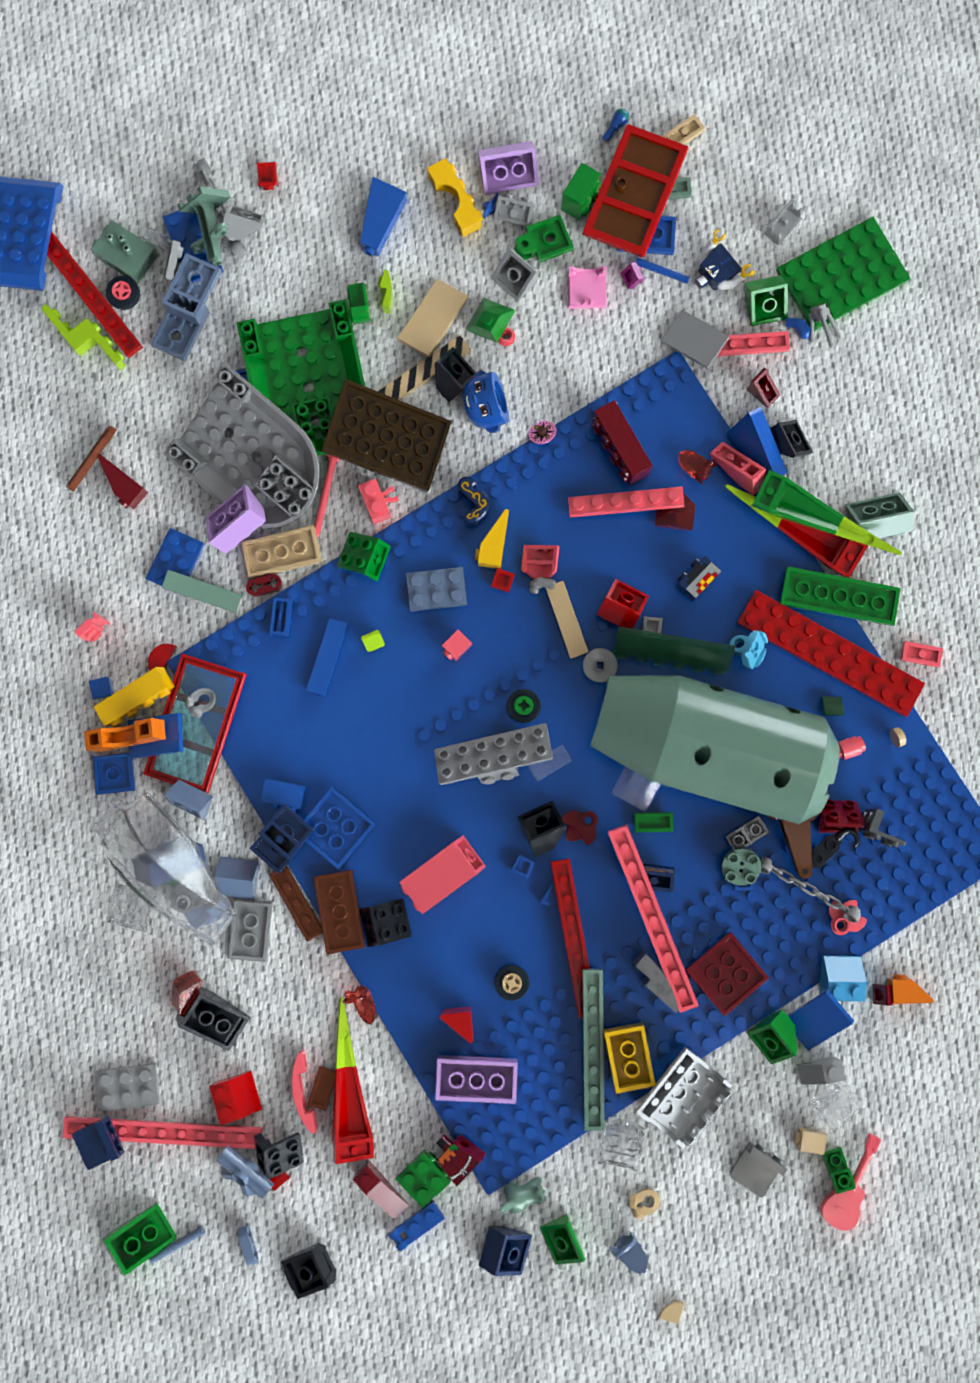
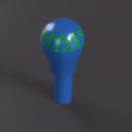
M620 108L615 111L610 127L602 137L604 141L608 142L615 131H618L628 123L630 116L626 109Z

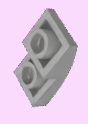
M758 815L725 837L732 849L746 848L754 841L768 834L769 830Z

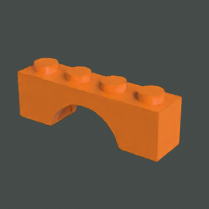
M155 718L134 721V724L124 727L98 728L84 731L86 751L103 752L166 739L164 720Z

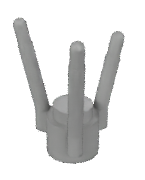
M826 304L812 307V313L808 314L811 330L810 342H814L815 319L816 323L822 321L829 347L833 348L826 323L827 318L838 338H841V334L830 314L829 307L826 308Z

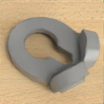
M207 688L198 689L191 696H186L185 706L193 717L201 718L203 713L209 711L214 706L216 701L215 694ZM201 695L209 696L210 701L208 704L194 706V703L198 701Z

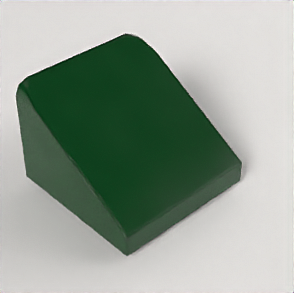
M822 696V716L844 715L842 697Z

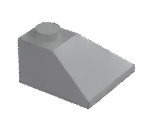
M230 204L223 223L228 224L227 234L224 235V238L235 241V239L240 240L262 228L266 216Z

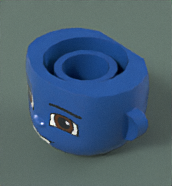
M482 370L478 371L464 386L462 391L463 408L469 421L474 426L486 429L490 433H497L501 425L509 422V411L503 386L495 372L486 373Z

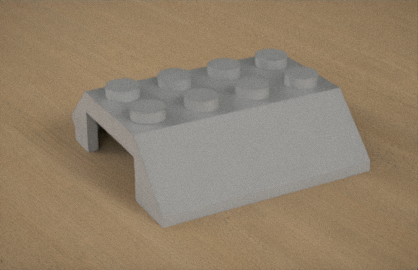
M685 1047L634 1112L648 1123L652 1122L668 1134L680 1147L684 1148L686 1145L690 1148L698 1137L692 1132L693 1129L701 1134L710 1122L704 1115L707 1113L713 1118L723 1106L717 1099L720 1098L726 1102L734 1091L731 1089L732 1084Z

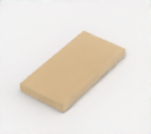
M436 279L398 336V341L430 358L468 301V295Z
M314 525L241 542L248 579L322 563Z

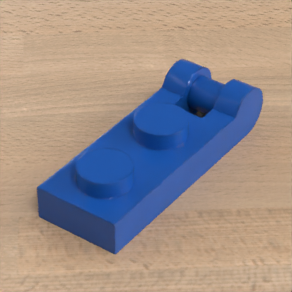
M433 1200L390 1231L388 1236L391 1240L395 1241L397 1244L395 1247L401 1252L413 1241L443 1221L445 1217ZM403 1231L408 1236L405 1239H402L400 1233Z

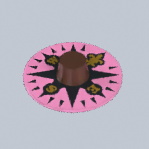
M540 421L529 430V438L536 444H545L556 435V427L549 421Z

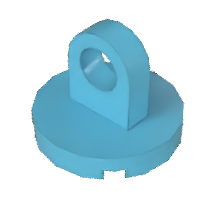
M755 630L748 637L744 635L733 637L729 645L734 654L742 657V663L745 667L754 669V667H758L765 657L767 648H764L765 643H768V639L764 632ZM744 642L743 647L735 648L738 643Z

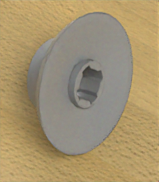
M604 648L591 650L583 661V670L586 676L592 681L599 683L606 682L608 676H614L618 667L614 654ZM597 662L604 664L603 669L596 668Z

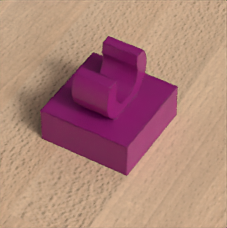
M636 262L630 263L621 272L627 289H633L646 278L642 276L640 272L642 268Z

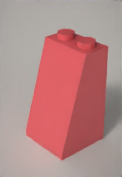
M463 835L399 883L402 885V891L412 899L415 909L423 914L477 875L486 865Z

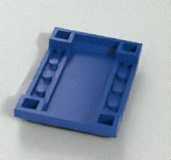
M0 176L1 287L44 291L47 275L44 267L56 204L61 202L63 191L61 183Z

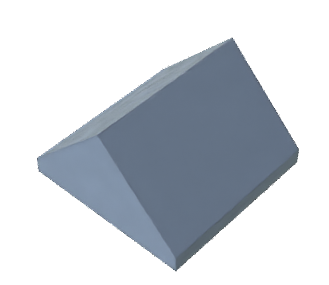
M178 780L165 794L170 804L202 820H205L213 796L181 780Z
M220 857L214 875L215 895L254 900L259 861Z

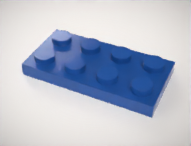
M178 210L162 216L171 240L181 242L180 246L183 247L181 259L178 258L180 264L186 253L208 262L205 248L204 252L195 254L190 248L192 243L203 238L197 214L179 212ZM221 265L217 266L221 269V273L224 272ZM200 275L192 276L191 282H198Z

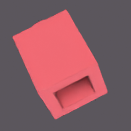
M457 630L442 645L444 649L442 653L449 660L453 658L457 661L472 646V642Z

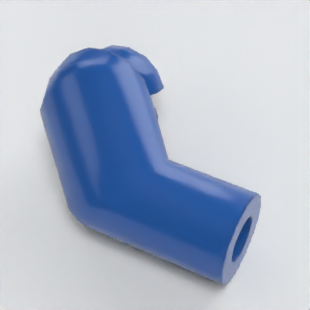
M786 319V327L795 328L800 338L807 339L810 336L811 330L804 319Z

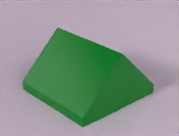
M568 1214L540 1226L555 1265L585 1261L584 1251Z

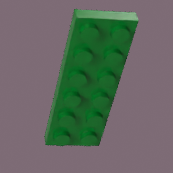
M787 566L785 568L780 604L894 626L901 588Z

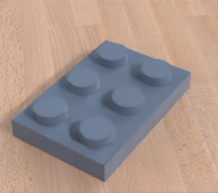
M463 567L406 573L410 612L467 606Z

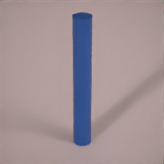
M637 258L636 263L642 268L686 284L689 281L690 276Z

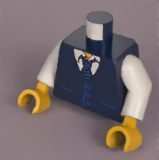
M720 229L714 231V239L708 242L700 256L698 272L701 276L695 279V283L700 289L707 284L713 290L718 288L720 290L734 289L745 280L746 276L751 277L755 273L752 270L747 274L746 270L751 265L745 264L741 268L721 243L718 245V241H722L726 237L724 233L720 239L717 238V233Z

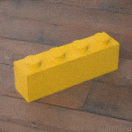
M155 667L95 705L94 709L104 727L112 726L115 728L123 724L125 718L136 716L141 708L152 706L157 698H164L169 695L170 690L175 688L164 667Z

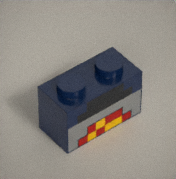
M706 556L702 559L697 558L690 565L692 567L689 573L684 571L677 579L680 582L676 587L692 601L722 572Z
M643 864L653 891L673 893L674 867Z

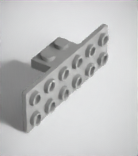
M546 723L434 750L440 785L478 777L482 784H493L498 780H510L515 776H519L517 767L553 759Z

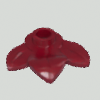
M573 810L562 817L563 822L569 825L566 831L567 841L582 839L588 846L595 840V827L597 826L598 818L594 812L584 811L581 813ZM586 817L592 819L590 824L585 823L584 819Z

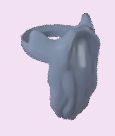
M629 1231V1236H621L617 1239L615 1247L610 1246L609 1249L613 1256L619 1257L629 1270L639 1274L646 1273L648 1257L640 1243L637 1242L636 1236Z

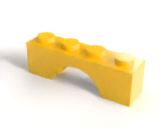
M444 158L427 167V176L436 192H449L459 201V207L453 214L454 224L463 238L482 228L483 216L479 209H475L472 196L470 194L467 195L464 190L466 187L461 178L458 179L456 176L457 171L453 163H449L447 158Z

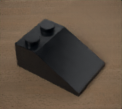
M196 984L175 1018L179 1028L229 1051L247 1024L250 1016L214 992Z

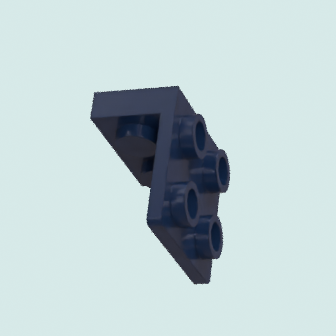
M109 1116L72 1134L87 1170H91L109 1160L112 1162L125 1153Z

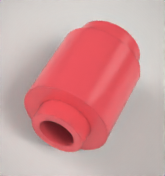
M853 736L838 742L840 748L839 758L841 757L842 760L858 756L866 750L865 743L860 736Z

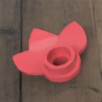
M849 900L843 903L847 907L852 905L858 908L856 900ZM829 907V915L832 919L830 927L837 935H845L849 931L858 932L867 923V919L860 916L858 923L849 922L843 917L844 912L842 910ZM839 921L843 923V927L841 929L837 927V923Z

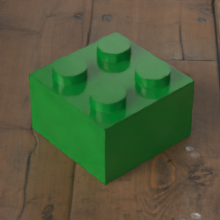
M581 163L562 194L561 211L579 221L583 216L586 217L590 211L592 200L595 201L599 193V188L602 184L600 182L601 173Z

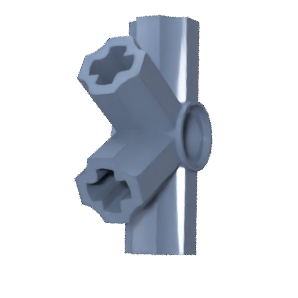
M229 1146L216 1159L221 1165V1175L223 1178L234 1180L238 1183L243 1195L247 1197L257 1195L263 1199L274 1185V1183L258 1171V1167L253 1161L241 1157Z

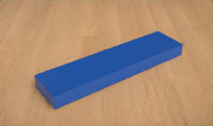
M329 618L306 691L325 697L348 623Z

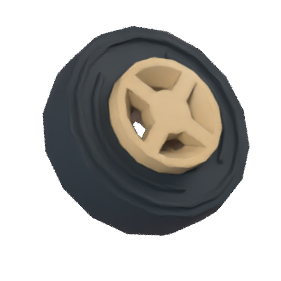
M511 964L504 966L498 971L494 984L499 996L505 1000L515 1001L525 996L529 990L530 982L528 974L523 968Z

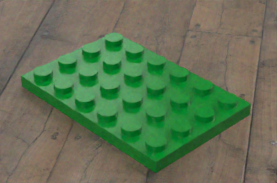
M874 216L776 269L778 275H781L788 283V291L809 327L810 319L808 314L812 313V307L826 304V308L829 307L830 314L835 321L911 279ZM828 318L826 319L827 325L830 324ZM814 319L815 332L823 327L822 321L816 323Z

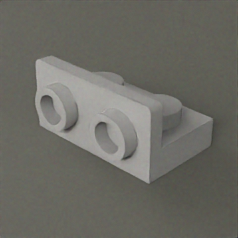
M504 193L503 196L498 195L494 219L522 226L531 225L533 211L536 204L532 203L533 199L522 197L521 200L514 199L515 195Z

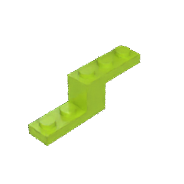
M47 304L41 307L42 311L79 356L98 343L119 370L126 366L122 361L125 359L118 349L114 351L111 348L114 344L107 336H101L100 332L102 330L95 321L91 323L86 318L72 329L66 321L64 323L60 321L59 318L62 316L55 307L51 309Z

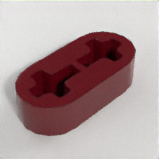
M269 574L249 580L246 590L251 596L259 597L279 591L282 588L283 582L278 575ZM273 578L278 581L275 588L271 585L266 586V584L271 583ZM254 583H256L257 586L263 585V587L257 589L258 592L256 593L253 590H250V588L253 587Z

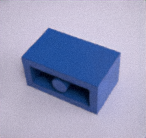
M265 779L260 802H265V806L270 808H277V805L283 806L287 804L296 812V809L302 808L306 786Z

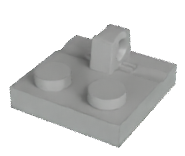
M174 240L170 242L163 276L165 279L173 280L180 266L176 263L177 258L181 259L183 247L180 246L181 242Z

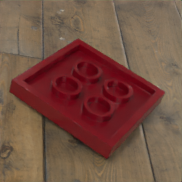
M730 931L685 969L724 1017L769 979Z

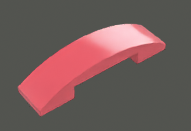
M301 1050L296 1057L293 1067L292 1091L298 1114L306 1128L313 1134L318 1130L315 1109L307 1110L301 1073H305L308 1067L305 1050Z

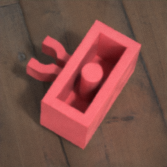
M376 478L358 485L373 524L375 525L390 519L391 515L386 504L399 501L398 496L393 498L387 497L391 492L395 491L394 487H389L385 492H381Z

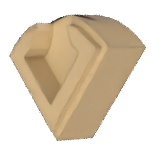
M674 1301L663 1307L659 1313V1319L679 1324L684 1303L682 1301Z

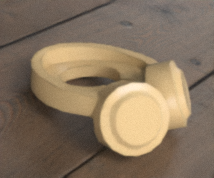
M643 1189L636 1194H631L629 1205L632 1208L631 1211L634 1217L642 1220L645 1215H650L659 1208L660 1197L654 1190ZM644 1197H653V1206H637V1203L642 1202Z

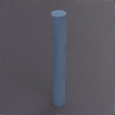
M203 1226L161 1249L149 1258L151 1264L205 1234Z

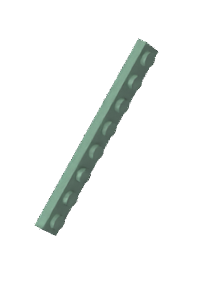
M582 969L584 1131H605L603 969Z

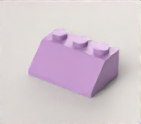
M532 141L477 151L485 195L539 185L536 152Z
M243 485L205 518L208 542L226 554L266 521L264 508L247 485Z

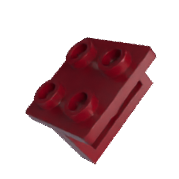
M828 799L820 813L818 822L819 833H837L839 830L847 827L853 828L858 833L859 827H864L865 825L858 803L852 800L836 801Z

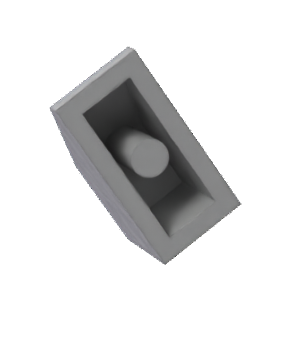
M837 1057L797 1064L802 1085L830 1084L845 1080L841 1060Z

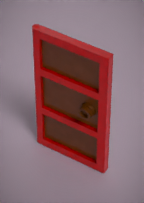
M627 124L582 235L644 258L689 147Z

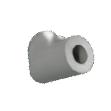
M538 577L530 583L529 592L538 594L539 589L543 587L554 589L556 580Z

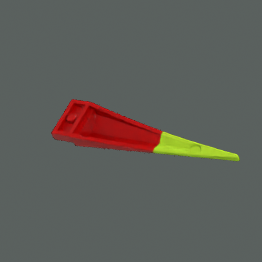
M724 485L726 489L822 564L843 577L850 578L868 548V545L769 515V513L752 506L756 496L730 485Z
M342 997L339 998L332 1123L335 1164L374 1158L373 1135L360 1086L344 999Z

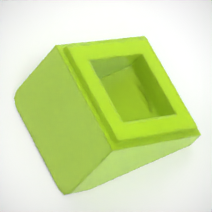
M379 630L361 637L368 652L385 646Z

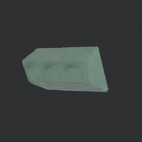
M900 492L845 504L848 519L878 538H886L887 536L914 531L915 511Z

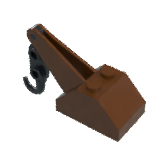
M819 814L800 824L766 815L771 820L779 821L796 873L801 878H809L814 867H822L839 850L841 842L847 834L853 835L855 839L853 847L856 848L860 841L857 831L849 827L843 828L837 833L825 837L811 851L810 821H813Z

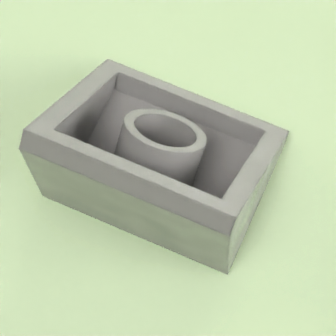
M509 247L492 274L491 279L518 302L537 283L538 271Z

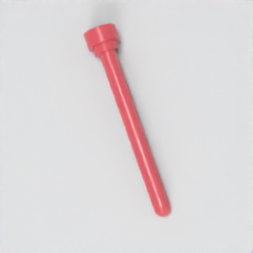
M326 454L329 462L314 524L317 538L320 536L335 465L338 463V460H341Z

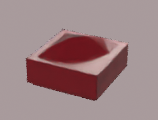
M872 984L873 1004L893 1005L892 985Z

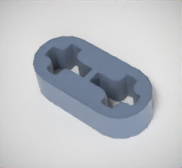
M250 1226L238 1228V1239L246 1265L257 1264L259 1257Z

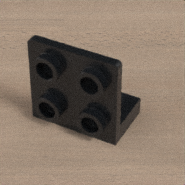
M403 898L359 909L368 947L380 946L412 936Z
M299 1132L271 1144L269 1139H265L262 1133L254 1136L257 1165L266 1178L272 1179L304 1162Z

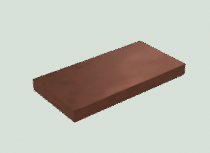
M353 870L313 877L326 955L365 948Z

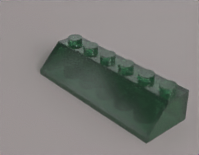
M618 627L615 632L612 653L616 655L617 659L627 660V657L635 658V662L639 663L653 661L654 665L658 666L671 664L676 669L690 667L694 672L708 670L713 675L722 676L723 673L729 671L735 646Z

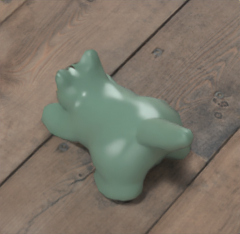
M540 1177L533 1178L522 1186L514 1182L508 1183L503 1190L506 1202L500 1206L499 1212L520 1213L529 1205L546 1201V1189L540 1185L542 1179Z

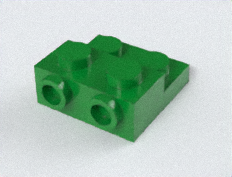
M425 1150L416 1156L395 1177V1180L421 1208L451 1183L450 1177L436 1162V1156L431 1151L427 1153Z

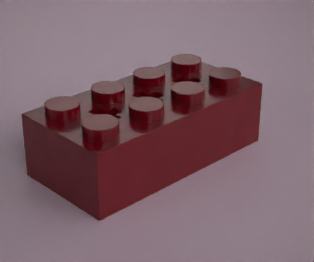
M613 400L595 410L591 424L592 430L595 434H599L602 439L600 443L603 449L609 451L613 466H617L620 470L619 476L624 483L626 482L628 486H631L649 476L653 465L616 401Z

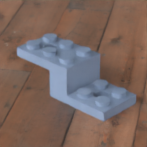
M187 253L185 254L161 302L167 312L151 342L152 347L186 362L210 314L205 303L221 273L219 267ZM200 275V280L198 282H191L192 276ZM180 333L181 337L179 340L174 341L172 340V335Z

